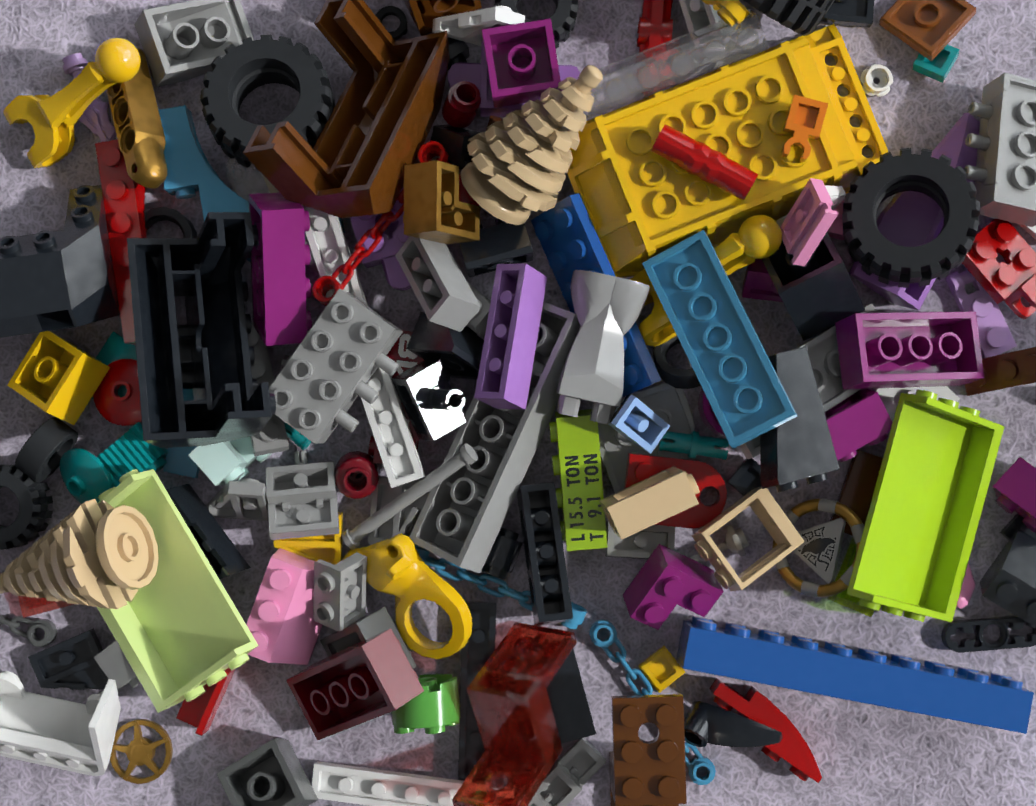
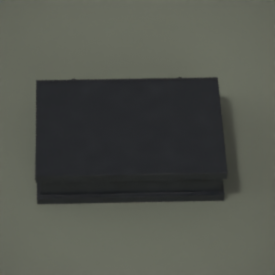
M572 643L517 657V660L515 658L512 659L516 674L515 680L518 681L530 726L529 732L532 733L537 750L596 734Z

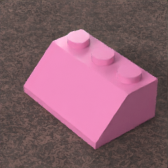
M281 548L271 556L246 624L259 645L249 652L248 655L268 663L308 665L323 626L313 619L315 561Z

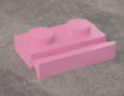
M809 179L780 226L788 254H793L794 256L792 259L793 265L805 266L838 215L837 211L831 209L833 202L823 181L819 179Z

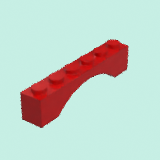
M118 139L95 143L123 339L125 344L136 345L127 238H147L144 214L145 187L136 183L128 175L124 155L120 150Z

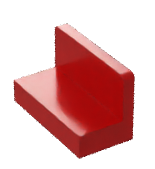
M227 668L225 670L227 676L210 687L208 684H205L203 686L205 692L189 702L184 699L176 719L197 727L196 734L200 736L205 734L213 722L235 669L231 671L230 668Z

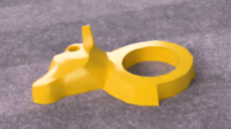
M400 533L390 539L379 541L367 547L350 549L346 553L343 560L356 552L367 556L366 582L377 591L395 595L396 625L401 638L410 649L424 657L441 659L455 654L466 646L472 634V616L465 600L455 588L425 564L409 536ZM422 599L433 601L446 611L452 623L450 641L436 642L421 634L412 618V607L415 601Z

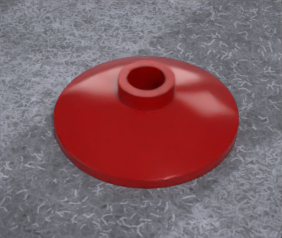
M120 359L107 365L110 369L93 394L95 406L99 413L113 424L132 426L138 422L141 423L137 360ZM122 385H125L127 388V393L124 397L118 395V389Z

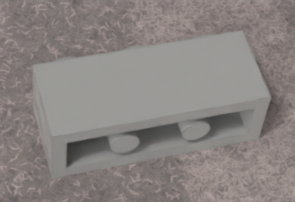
M410 236L395 256L428 320L461 332L481 308L478 300L446 244Z

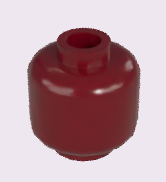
M353 451L343 455L338 460L335 467V484L343 495L352 499H362L369 496L376 489L379 481L378 466L376 463H373V458L370 455L361 451Z

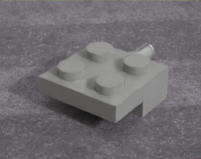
M301 450L302 462L299 451H296L294 453L295 465L266 468V497L268 501L269 536L271 540L339 534L334 461L308 464V452Z

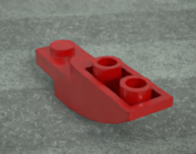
M718 678L715 679L709 689L716 695L713 699L716 704L728 711L735 708L744 717L782 733L783 739L781 742L763 746L761 749L763 753L776 762L780 758L791 764L789 770L806 782L810 777L817 783L820 782L822 776L808 744L782 711L753 686H751L744 697Z

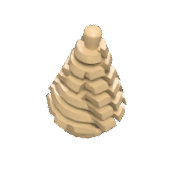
M593 65L585 66L577 80L567 77L558 83V88L563 91L549 87L541 93L540 100H529L521 106L522 110H515L506 114L503 121L491 124L487 127L488 130L486 132L479 133L468 140L470 141L467 145L468 152L474 158L471 159L473 162H469L463 168L460 176L462 184L469 195L483 209L506 223L520 225L529 218L531 210L545 212L555 207L558 200V192L561 191L566 178L565 173H568V168L573 161L572 153L569 149H577L580 142L578 132H582L586 124V115L583 112L591 111L594 103L591 90L596 88L603 79L602 72Z
M96 499L86 501L49 530L45 536L38 539L32 547L21 553L19 558H16L6 566L5 571L0 573V594L10 592L15 596L46 598L47 601H64L67 604L119 609L128 605L126 601H132L138 589L150 584L156 575L159 558L158 545L153 529L145 516L134 507L121 505L114 508L104 500L97 504Z

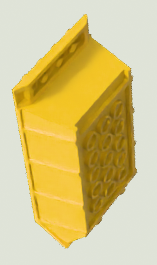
M832 24L809 35L785 41L765 51L730 65L727 64L707 74L586 121L583 131L578 132L580 142L577 149H569L571 150L573 161L568 168L567 174L575 194L579 193L615 276L627 278L633 277L640 271L645 270L643 262L702 230L706 232L713 248H715L731 233H738L741 224L751 216L767 215L777 221L790 212L810 178L822 180L825 186H842L847 194L850 191V184L854 177L862 175L863 167L870 161L874 162V164L880 162V155L887 153L888 149L843 38L835 25ZM825 57H834L836 65L828 66L825 63ZM840 86L845 87L848 90V96H840L837 93V88ZM794 94L828 103L819 138L817 140L808 138L811 152L805 162L800 161L802 149L796 145L791 146L787 157L782 156L784 144L792 137V133L783 131ZM851 117H857L860 120L859 127L851 126L849 122ZM666 124L696 141L705 143L711 149L721 152L727 158L757 173L758 176L745 200L743 201L723 189L703 181L698 176L688 173L682 167L652 152L651 149L664 125ZM864 147L872 150L873 156L871 158L863 156L862 149Z

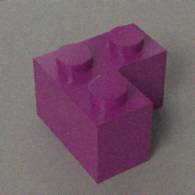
M658 544L623 593V598L630 618L659 630L676 605L705 617L724 591L721 584L717 581L713 569L664 545Z

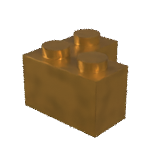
M438 160L404 165V235L444 244L479 241L480 206L459 201V166Z

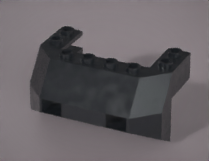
M83 185L70 189L64 230L40 231L36 234L5 236L0 239V338L78 327L120 315L114 270L110 260V243L101 185Z
M208 212L197 238H127L143 440L159 448L206 446L255 436L260 433L276 412L274 393H269L268 382H261L258 386L257 379H252L251 367L255 364L254 347L248 344V334L251 333L252 321L250 314H245L244 302L248 301V284L246 281L242 282L241 269L247 258L251 257L253 247L258 244L257 225H252L251 212ZM175 296H185L187 325H177ZM183 389H193L194 400L184 401Z

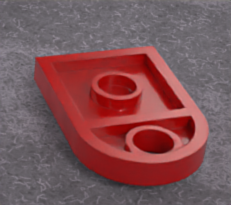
M628 453L624 489L674 466L682 471H686L687 474H692L700 493L708 486L714 487L717 491L718 497L714 504L704 505L700 500V493L695 496L699 504L654 525L693 529L701 528L722 513L727 499L726 485L720 473L709 464L696 460Z

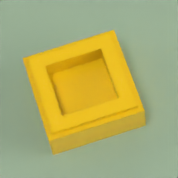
M665 645L638 665L659 693L686 673Z

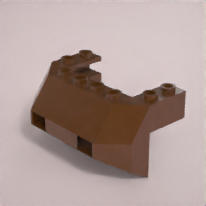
M326 0L314 24L353 70V73L314 148L312 149L288 121H283L276 124L272 134L263 125L257 126L243 154L286 200L300 203L301 205L339 218L391 212L403 188L404 165L415 163L419 149L424 144L441 108L450 59L447 31L395 41L364 0Z

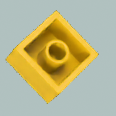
M44 331L39 333L7 386L46 413L75 425L110 367L68 340L51 331Z

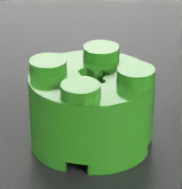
M444 673L419 675L418 680L424 692L391 712L392 725L396 734L411 733L416 728H424L426 734L445 732V726H453L460 723L457 677L452 678V674Z

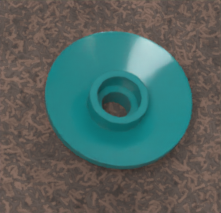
M73 448L62 455L60 460L62 480L70 494L79 503L83 504L93 499H96L98 503L100 501L98 496L106 490L113 488V483L107 469L92 453L81 448Z

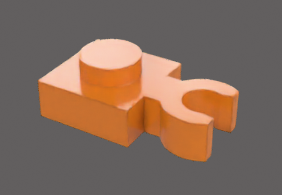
M793 95L783 131L792 133V137L786 141L782 148L783 157H787L791 146L796 145L802 149L800 161L805 162L811 152L808 138L814 140L819 138L828 103Z

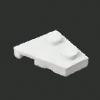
M494 6L433 19L432 33L447 31V35L450 38L481 46L483 40L482 29L525 23V15L512 12V9L507 6Z

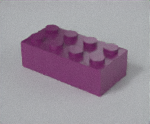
M280 192L248 194L252 225H257L258 244L253 247L251 252L253 325L266 346L301 343L307 335V331H310L312 328L311 313L309 310L306 311V298L311 297L310 279L306 278L305 265H310L311 260L309 245L305 244V231L310 229L309 213L307 210H304L300 203L286 200Z
M976 311L855 313L835 322L843 390L962 386L984 379Z

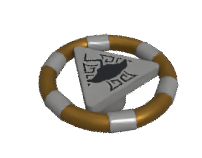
M825 498L810 499L797 504L786 513L793 526L801 516L813 511L837 514L841 518L798 532L805 542L793 552L829 584L821 585L802 580L791 570L787 556L775 565L785 582L796 591L814 597L833 596L848 589L865 526L853 510L839 501ZM847 522L851 527L856 543V555L853 564L840 579L834 582ZM774 539L772 543V549L777 546Z

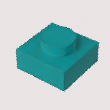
M947 44L932 61L919 53L913 63L912 70L943 83L958 58L960 49Z

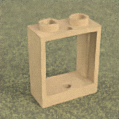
M673 466L599 502L613 532L622 540L699 504L695 495L700 493V490L692 474H687L686 471Z
M762 487L751 490L691 535L696 541L694 546L698 554L705 561H710L716 570L714 575L717 581L725 589L729 588L730 591L743 590L805 542L767 488L762 489ZM750 506L777 546L737 575L710 535Z

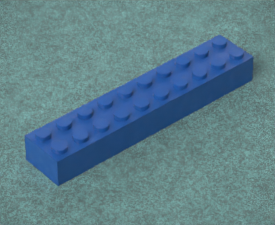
M693 616L692 622L683 620L676 657L677 662L683 669L1027 734L1034 692L1023 688L1022 681L1014 680L1007 675L991 673L989 678V675L978 673V670L958 666L957 672H955L954 668L929 660H925L924 666H922L921 662L898 654H891L890 660L887 659V656L879 654L878 651L866 648H858V652L853 653V649L846 648V645L825 641V645L822 647L818 646L819 643L812 641L811 638L792 635L790 641L785 640V636L779 635L778 632L766 629H759L758 634H753L751 630L746 629V626L726 622L725 628L717 627V623L712 622L713 620Z

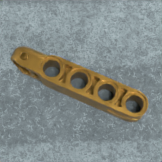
M137 48L141 60L138 73L131 80L116 83L106 89L119 147L124 155L127 173L136 183L155 189L167 177L168 169L164 156L166 141L144 51Z

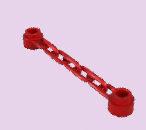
M427 142L419 149L418 158L420 163L430 162L435 156H440L438 161L448 162L447 152L439 142ZM404 188L397 198L399 203L403 205L394 215L392 211L382 213L381 218L374 227L368 229L357 242L354 252L345 264L340 265L331 276H322L315 281L312 289L313 295L322 305L327 306L339 288L344 289L353 277L354 270L362 259L368 257L380 243L382 234L387 227L404 212ZM370 235L375 241L366 251L362 244ZM342 271L347 276L340 284L336 277ZM334 289V294L327 298V292Z

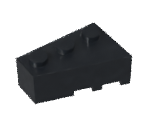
M190 484L166 489L219 580L251 568Z

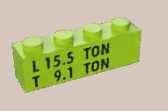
M592 409L579 410L577 417L555 412L556 422H549L551 442H557L558 455H552L553 475H560L561 488H555L558 508H563L564 521H560L562 541H565L567 551L608 548L605 512L599 502L604 499L598 422L590 420Z

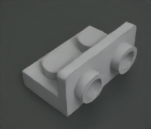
M356 552L335 565L321 559L314 562L313 619L315 622L340 632L365 616L367 556Z

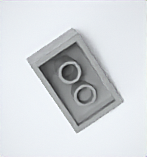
M191 0L145 9L134 24L156 87L183 82L204 75L208 71L212 72L211 63L217 56L223 58L226 55L224 49L232 44L235 47L243 44L242 39L252 37L254 41L240 0Z

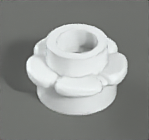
M874 64L870 66V69H865L862 72L860 82L863 83L862 87L867 95L882 97L890 91L893 76L887 67ZM874 78L879 79L878 84L874 83Z

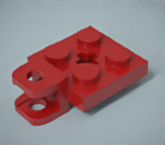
M995 218L976 234L970 252L966 254L962 264L997 305L1004 301L1018 317L1026 319L1036 311V252L1009 221ZM997 253L1003 256L1005 262H997L995 259L998 256ZM1021 297H1024L1026 299V301L1029 303V307H1025L1022 305Z

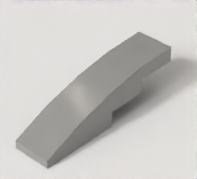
M585 738L578 739L516 806H567L582 791V786L606 763V758Z

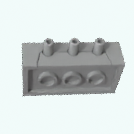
M1003 73L983 87L982 103L972 102L969 105L968 113L980 117L979 135L969 133L965 140L966 146L978 149L976 167L966 165L964 171L967 173L966 179L975 181L974 186L977 190L975 198L977 201H980L979 215L1033 227L1036 225V80Z
M339 288L270 386L269 393H274L276 399L275 415L314 444L325 443L338 424L349 432H353L359 422L349 415L347 411L358 395L370 404H373L378 398L379 393L367 385V382L378 367L390 376L397 371L399 364L386 355L403 331L352 294Z

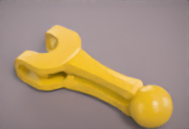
M123 38L105 40L97 48L95 62H88L82 72L66 87L52 96L46 94L34 96L18 95L5 107L3 114L9 125L29 122L33 127L35 140L27 153L33 168L50 167L70 154L75 142L74 126L87 107L110 86L116 83L127 82L138 73L141 63L140 55L137 48L130 41Z
M754 215L747 218L741 224L738 233H731L720 245L714 248L727 276L740 268L754 263L755 259H764L772 256L781 245L782 231L779 224L767 215ZM640 271L629 280L650 286L645 305L654 302L652 313L639 324V330L646 345L658 346L677 335L646 271Z

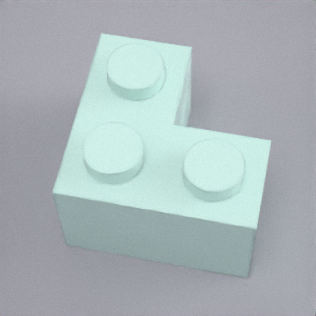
M245 437L206 446H197L188 455L215 486L226 485L229 481H240L250 474L247 468L254 461L258 460L259 463H262L273 453L254 456L251 438Z

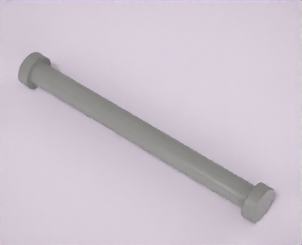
M465 443L460 447V452L354 529L348 528L342 532L341 536L344 543L350 549H355L360 545L361 539L467 463H475L478 460L475 450Z

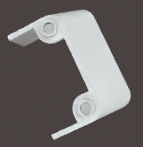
M2 671L0 673V756L90 776L104 775L110 761L121 710L116 681L108 679L103 692L90 695L86 704L26 692L23 684L20 682V678L16 674Z

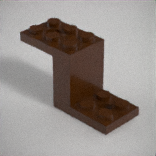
M683 695L611 696L613 751H609L610 806H679V804H687ZM644 723H654L658 727V735L654 740L644 741L638 736L639 728Z

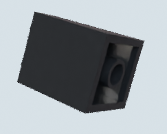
M828 233L825 234L805 266L792 264L794 256L793 254H788L783 240L779 249L772 256L762 259L803 341L835 326L837 321L865 311L845 264Z

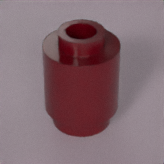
M461 81L449 89L442 107L443 118L449 125L456 128H464L473 122L481 104L480 92L477 86L469 81Z

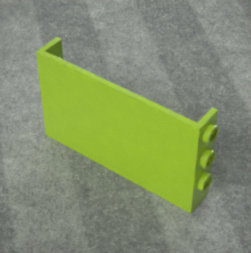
M917 389L915 395L900 394L846 594L860 598L859 605L879 611L882 604L881 611L902 616L903 610H905L904 617L924 622L925 616L952 622L1005 426L979 417V410L960 406L958 409L959 403L944 398H938L937 401V394Z

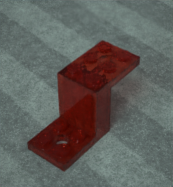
M515 622L469 685L467 692L485 752L453 797L452 802L454 806H528L563 751L546 688L576 645L577 641L574 632ZM504 784H507V785H506L504 788H502V789H498V790L493 789V788H499V787L503 786Z

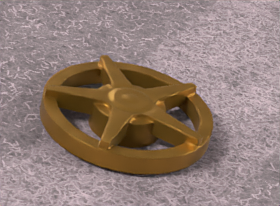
M138 719L128 722L115 733L110 757L112 767L121 778L128 782L136 784L149 783L159 778L169 767L173 755L171 739L166 730L154 721ZM140 725L153 728L160 734L162 739L152 742L150 739L143 737ZM134 726V740L128 745L117 744L121 734L126 729ZM165 743L166 756L162 767L159 769L153 761L155 748ZM116 750L126 753L130 761L126 771L118 763ZM146 765L155 773L149 777H135L131 775L136 766Z

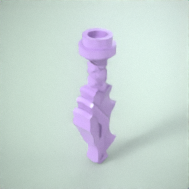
M81 53L71 54L62 60L65 74L73 76V79L82 72L88 63ZM98 96L83 112L79 120L95 136H99L101 142L111 141L115 139L117 134L115 127L109 121V103L101 101Z

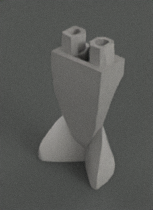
M573 271L571 296L574 311L581 327L568 351L556 390V393L560 394L558 401L559 414L577 417L581 399L594 401L590 416L591 421L604 424L610 423L615 406L620 407L623 394V335L634 325L644 308L650 291L649 285L592 271Z

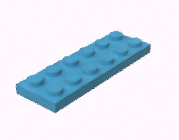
M704 230L642 263L718 422L733 449L798 417Z

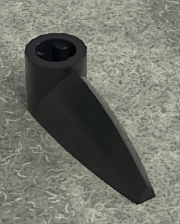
M694 701L684 719L685 741L697 747H705L707 743L728 747H759L779 743L783 739L782 733L775 729L701 701Z

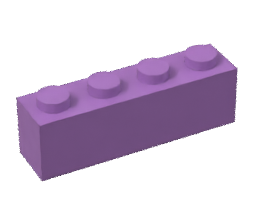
M526 263L497 264L474 397L496 409L526 410L547 276Z

